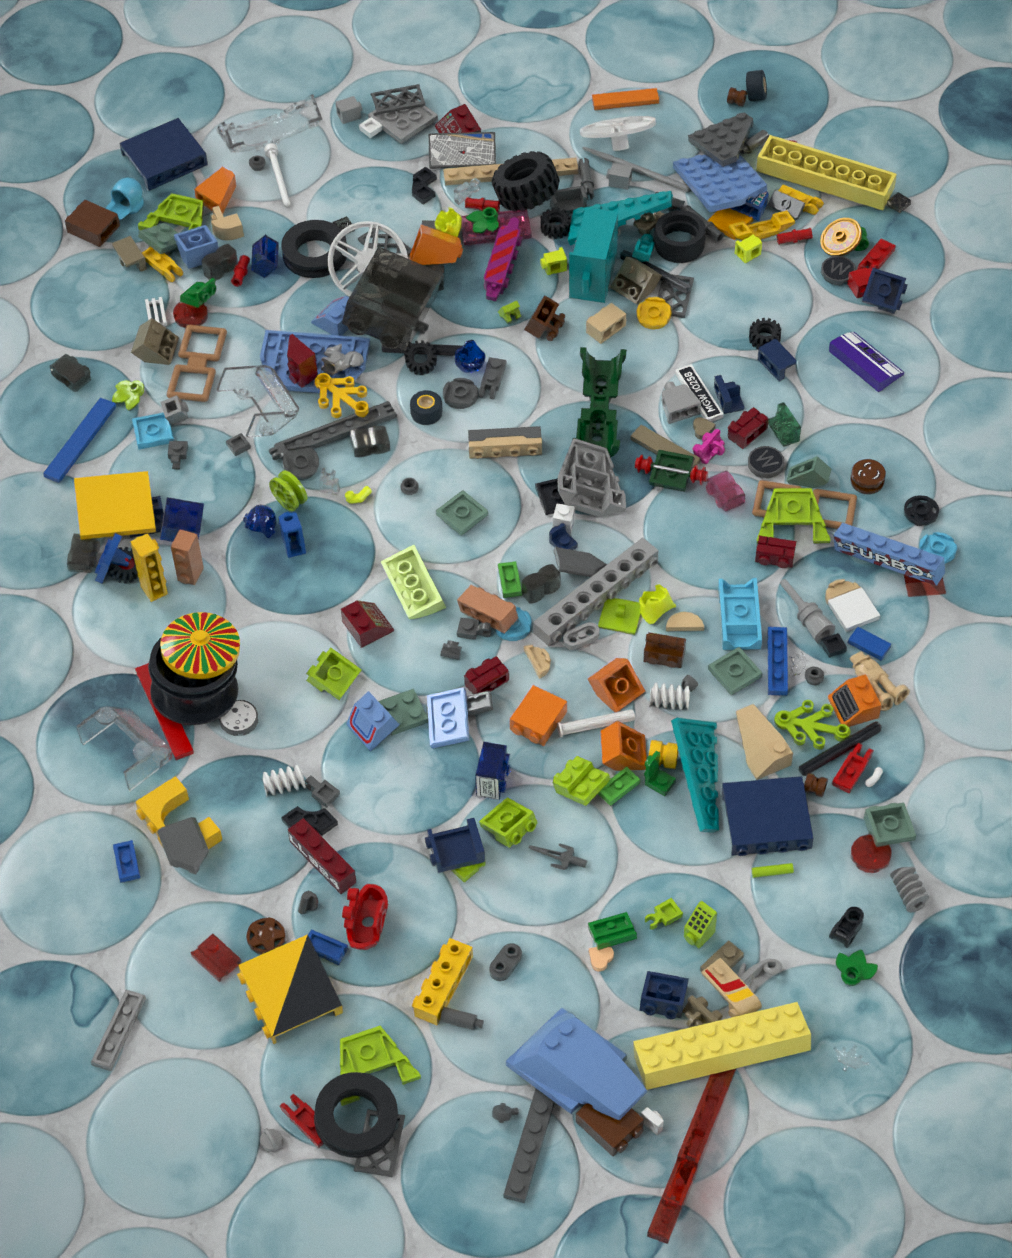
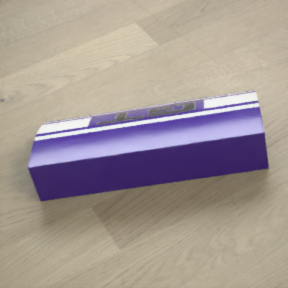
M855 332L843 334L830 342L829 352L877 392L889 386L905 373Z

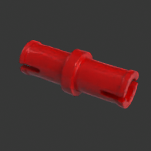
M469 197L465 200V208L483 211L487 207H492L497 212L500 210L499 200Z
M811 227L797 231L793 229L791 232L777 234L778 245L789 242L797 243L799 240L813 238Z
M246 255L240 256L238 264L234 267V275L231 279V283L234 286H241L244 276L247 275L250 258Z

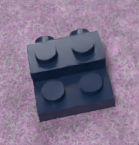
M872 268L862 302L876 306L879 310L895 314L896 310L900 311L903 302L900 300L901 294L905 295L908 284H905L906 278Z
M647 971L639 1011H643L649 1016L654 1014L665 1015L667 1019L671 1020L681 1018L689 978Z

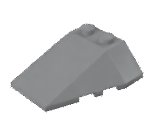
M575 438L572 440L557 477L558 492L565 505L574 506L577 511L597 517L626 510V495L624 490H621L618 483L620 480L613 472L614 465L607 448Z

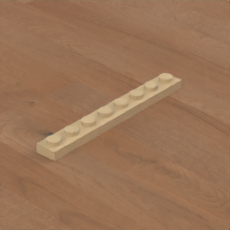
M576 157L552 159L558 176L578 174ZM501 164L443 169L445 186L492 182L494 172L498 170Z

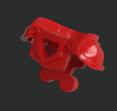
M366 884L360 892L359 888H349L347 893V900H350L349 906H344L342 911V918H345L344 928H346L347 940L351 948L368 950L379 943L389 905L388 897L384 889L376 884ZM370 917L374 920V923L366 927L362 924L364 918Z

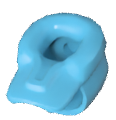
M130 177L120 179L111 191L112 200L106 209L117 213L119 220H122L128 214L137 213L144 204L143 190L140 183ZM124 199H128L130 205L124 206L121 202Z

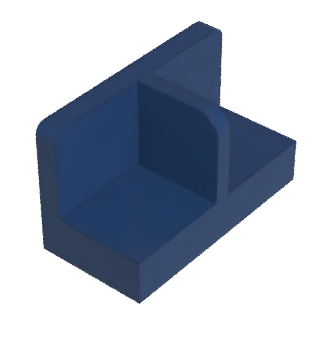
M777 339L766 343L758 349V360L778 381L785 379V370L797 362Z
M722 375L714 376V390L723 413L728 414L744 410V404L740 397V385H736L734 381L724 383Z

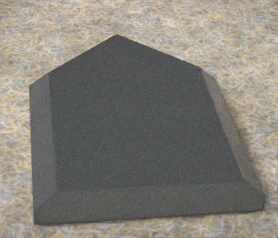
M555 547L553 550L559 572L592 577L607 565L591 553Z
M190 817L160 828L157 833L170 866L180 867L196 875L203 859L206 858L209 852L196 818Z

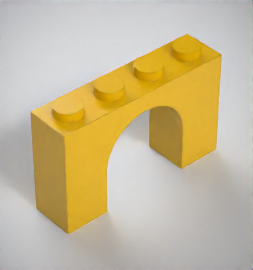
M175 776L135 801L137 816L141 821L145 820L148 823L146 825L152 834L156 833L161 846L162 843L157 831L165 827L164 820L172 810L189 800L187 789ZM210 817L198 823L208 849L223 840L221 830Z

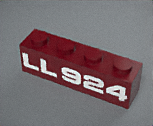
M304 818L288 829L290 843L340 894L357 883L355 870Z

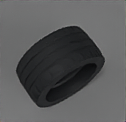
M675 210L664 214L658 219L654 230V243L657 253L663 259L674 263H685L697 259L702 254L706 242V228L699 216L689 211ZM682 231L691 234L694 238L686 242H677L670 240L666 235Z

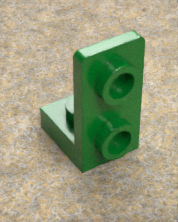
M655 751L652 756H648L644 764L646 766L644 773L645 786L666 796L676 783V778L659 769L660 752Z

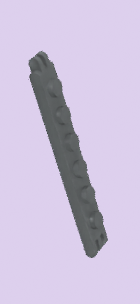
M387 401L369 408V413L365 417H358L356 414H352L280 441L269 449V453L272 455L273 460L280 458L283 460L285 452L293 445L305 444L315 449L397 417V414L391 403Z

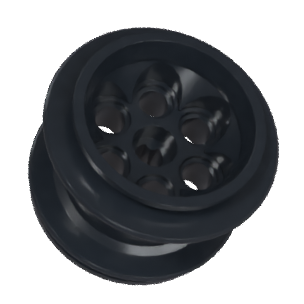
M161 638L155 643L148 664L149 674L152 679L150 695L155 708L164 717L180 724L202 725L213 722L230 711L238 696V682L235 677L238 668L237 660L230 669L218 676L206 679L188 678L177 674L166 665L161 654Z

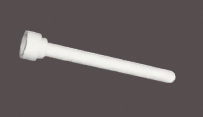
M270 143L264 147L265 155L271 160L285 207H289L290 200L277 160L278 148L275 144Z

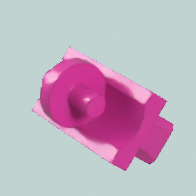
M715 429L712 433L706 432L702 438L703 444H695L693 447L694 455L700 457L703 464H707L713 456H721L725 453V442L720 437L721 431L719 429Z

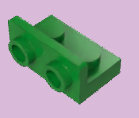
M211 278L207 283L195 282L180 295V302L199 308L216 293V279Z

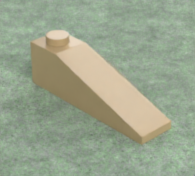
M751 704L737 710L736 716L746 755V763L755 779H761L791 766L792 750L782 735L758 708Z

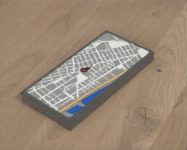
M495 132L428 134L429 168L471 167L496 164Z

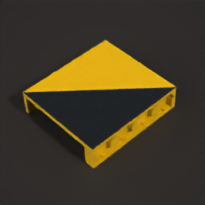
M308 934L238 965L240 972L237 974L241 985H246L248 990L245 993L250 1003L254 1002L256 1008L253 1010L258 1021H263L264 1027H262L264 1035L266 1039L271 1038L273 1044L276 1043L275 1037L332 1011L335 1016L343 1013L342 1004Z

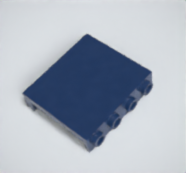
M179 118L119 143L122 156L126 155L144 178L148 191L208 165L206 152Z
M802 776L722 783L721 794L722 800L725 802L732 845L731 856L763 855L769 852L785 853L792 850L806 851L812 849L814 838Z

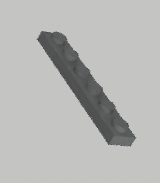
M535 1089L503 1194V1198L521 1203L526 1201L555 1104L553 1100L538 1089Z

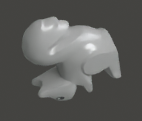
M342 344L326 349L324 355L327 357L321 359L324 362L321 370L334 376L339 371L346 370L350 366H360L364 359L356 351L342 354Z

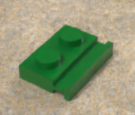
M627 912L588 923V930L594 943H596L597 950L637 939V933Z

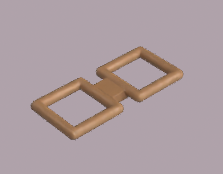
M197 325L186 326L178 356L189 360L187 365H175L166 394L168 398L177 395L181 400L208 401L216 369L207 367L208 361L217 362L220 360L227 335L225 328ZM192 332L219 335L214 354L187 352ZM180 372L208 374L203 394L175 392Z
M760 480L757 486L752 514L758 517H765L767 510H761L765 488L801 487ZM822 489L813 490L817 504L819 503V497L849 501L845 524L853 525L857 502L856 495ZM823 519L828 528L838 529L842 522Z

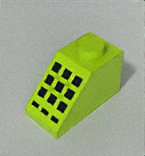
M702 900L698 903L684 926L683 937L690 945H695L700 949L715 933L717 912Z

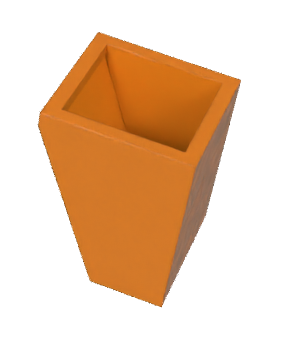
M420 225L409 255L410 265L455 263L463 252L460 238Z

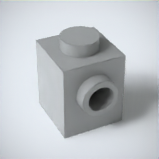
M354 96L336 101V113L342 124L361 118L360 111H362V106Z
M613 162L611 169L607 170L606 179H609V186L628 190L632 180L633 166Z
M177 395L161 401L165 418L172 425L189 419L187 403L183 402Z

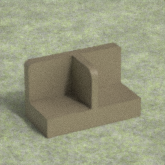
M131 236L112 243L122 266L129 267L136 264L140 272L147 270L145 257Z

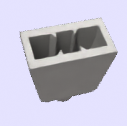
M674 382L665 384V390L662 391V406L668 424L700 414L701 402L686 384L675 386Z

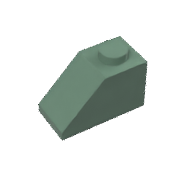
M816 456L790 467L786 481L789 484L817 488L828 483L832 469Z

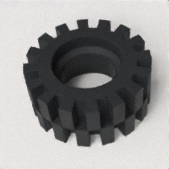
M557 207V210L552 208V211L547 209L546 212L542 213L540 225L544 236L548 235L550 239L552 236L554 239H557V237L561 239L563 235L565 237L568 235L571 226V215L569 216V212H566L565 209L560 211V208ZM552 222H559V223H561V224L553 225V224H551V223H552Z
M771 318L753 321L752 325H750L749 342L752 343L753 347L757 346L756 349L774 339L780 342L782 330L780 324H776L775 320L771 322ZM766 332V333H769V334H771V335H770V336H762V335H760V333Z
M417 340L414 345L413 343L410 344V348H406L404 353L405 363L410 372L414 371L416 375L419 372L420 375H424L423 372L428 374L429 370H434V366L437 364V355L433 345L430 346L429 342L425 344L424 340L418 343ZM419 352H423L428 358L424 363H417L414 360V356Z

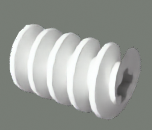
M655 683L650 691L649 707L655 702L656 708H659L660 704L663 703L666 709L670 703L672 709H675L678 704L680 710L684 708V705H686L688 710L690 700L689 686H686L684 691H682L681 685H678L677 689L674 690L673 684L666 689L665 683H663L659 689L658 684Z
M297 764L294 766V771L287 766L286 773L282 768H279L278 775L274 770H271L270 776H268L267 772H263L262 779L266 796H268V791L275 796L276 789L283 794L284 787H286L288 792H291V786L299 790V784H302L304 789L306 788L302 769Z

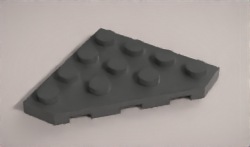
M745 112L739 113L734 117L724 119L722 122L712 124L705 129L695 131L693 134L688 135V141L722 167L738 161L739 152L742 151L744 141L747 140L750 128L753 127V118Z

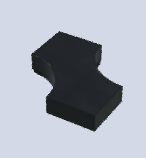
M297 806L281 817L282 822L288 828L304 818L322 836L338 825V821L326 808L311 812Z

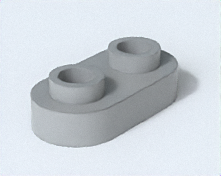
M589 622L567 631L563 636L564 646L567 649L576 650L595 642L599 638V627L595 623Z

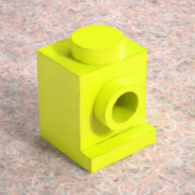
M754 234L743 239L741 242L739 240L735 241L734 254L744 263L761 255L762 241Z
M559 247L557 251L544 253L543 258L540 259L541 267L545 269L547 275L567 271V257L563 247Z

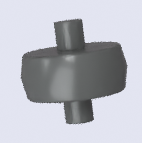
M500 1103V1105L493 1107L492 1117L499 1120V1123H504V1121L510 1120L512 1115H518L519 1110L518 1108L511 1109L505 1103Z

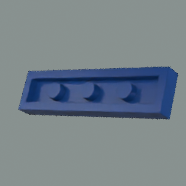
M768 627V695L787 696V627Z

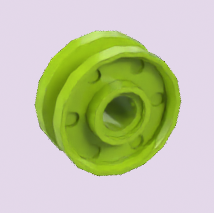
M286 470L281 471L278 474V478L274 477L269 482V488L275 499L289 511H295L299 504H304L308 499L306 490L301 482Z

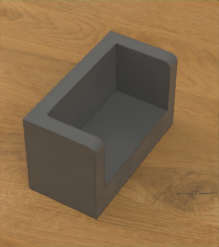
M583 185L556 190L554 196L550 198L551 211L552 208L557 210L558 207L560 211L565 209L571 215L574 209L587 207V196Z

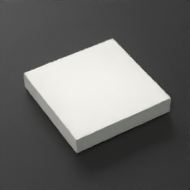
M862 587L828 600L830 609L845 632L880 619V614Z

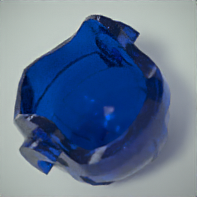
M468 340L456 350L454 358L456 366L464 373L480 370L486 358V354L479 348L476 342Z
M260 504L254 506L243 518V522H245L244 527L249 528L251 531L261 532L266 538H270L275 533L276 515L273 509L267 505Z

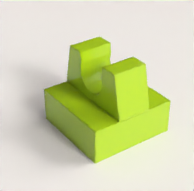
M514 301L501 307L498 313L508 324L512 321L511 314L516 319L521 317L520 305L518 301Z

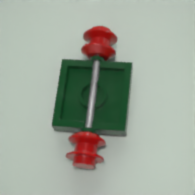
M658 450L655 463L651 456L644 459L643 455H640L635 461V468L638 473L641 470H645V474H648L652 470L649 485L685 492L689 478L692 483H695L696 480L700 481V485L703 482H707L708 479L706 467L699 470L696 465L692 469L695 459L694 456Z

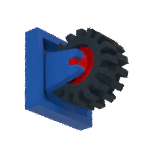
M115 533L112 540L108 539L94 572L98 574L96 582L102 584L107 572L109 576L113 575V580L117 578L119 583L123 580L124 584H127L128 580L131 583L134 579H137L138 573L132 548L131 551H128V547H125L124 550L122 547L118 548L122 538L121 535Z

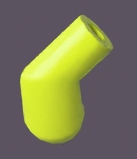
M365 486L357 494H354L353 491H347L344 496L350 504L362 503L372 493V490Z

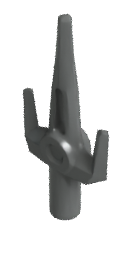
M561 843L559 846L566 849V852L529 846V849L561 861V865L551 864V867L566 870L569 864L583 868L587 865V860L573 856V847Z

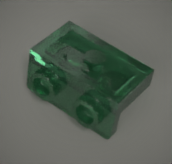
M784 402L778 404L775 417L769 418L768 425L782 446L786 447L800 441L801 426Z

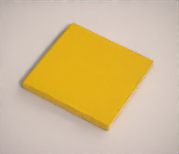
M148 471L74 478L81 540L113 537L115 533L123 536L156 532Z

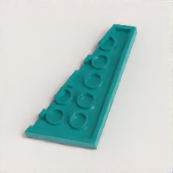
M662 191L636 198L589 206V208L617 211L618 227H620L632 218L638 220L645 213L653 214L671 207L673 194L672 191ZM579 207L573 210L568 236L570 246L575 244L586 207Z
M676 717L671 720L696 815L697 825L700 832L714 833L719 830V809L716 806L718 791L715 790V783L718 782V755L715 752L717 737L714 736L717 722Z

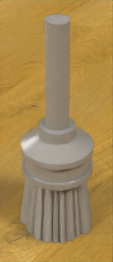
M786 579L780 581V585L798 606L797 619L801 621L804 627L808 628L816 643H821L822 638L835 633V625L823 615L822 610L818 608L816 603L804 602Z

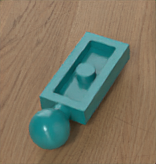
M644 234L641 239L638 238L632 257L638 261L649 262L655 245L652 235Z

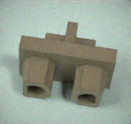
M661 211L653 214L645 213L640 219L635 220L633 225L638 228V232L642 236L650 234V231L655 228L658 219L665 213Z
M693 995L690 996L683 1009L685 1016L689 1019L686 1024L689 1028L719 1021L723 1017L718 1010L710 1012L707 1009L708 1002L703 996L695 998Z

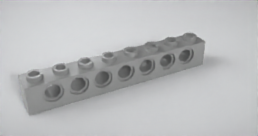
M642 537L533 622V633L548 646L554 642L557 643L567 631L574 629L581 621L588 619L595 610L601 609L606 600L615 598L618 592L626 589L632 581L640 578L649 568H653L658 563L659 550Z

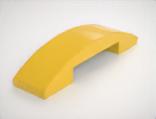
M786 210L772 214L769 220L746 225L742 221L730 224L728 228L737 239L743 240L754 234L761 240L783 232L794 225L795 220Z

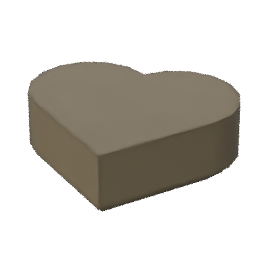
M698 417L693 421V429L698 439H702L706 432L712 433L716 424L702 417Z

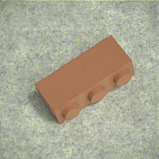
M179 530L171 545L177 580L184 584L195 585L204 569L198 536L195 533Z
M470 585L457 599L462 613L482 623H490L492 628L504 634L518 619L516 606L513 603L506 602L497 595L486 592L481 587L477 588Z

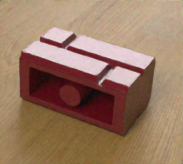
M754 407L748 412L744 411L736 422L732 421L729 424L728 439L744 449L768 429V417Z
M759 535L755 562L764 566L770 564L780 568H792L797 541Z
M497 656L492 659H485L480 666L475 669L470 668L464 675V684L473 695L485 691L491 692L509 681V670Z

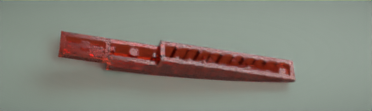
M736 1069L710 1075L648 1229L647 1237L666 1244L669 1243L698 1173Z

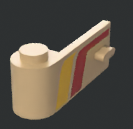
M721 958L701 972L729 1003L728 1014L731 1018L757 1012L761 1009L762 1005L758 997Z

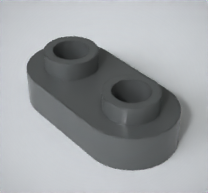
M506 944L491 962L489 972L492 979L504 981L517 967L522 959V950L517 944ZM509 951H514L515 953H514V954H509L508 952H509ZM498 966L503 967V969H501V970H498V969H496V968H497Z

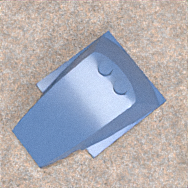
M563 1008L553 1015L506 1060L508 1068L570 1114L581 1104L589 1103L593 1106V1109L620 1120L647 1093L646 1088L637 1076L625 1064L627 1054Z

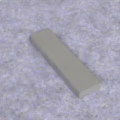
M125 990L91 1060L93 1066L112 1071L146 1000L145 995Z

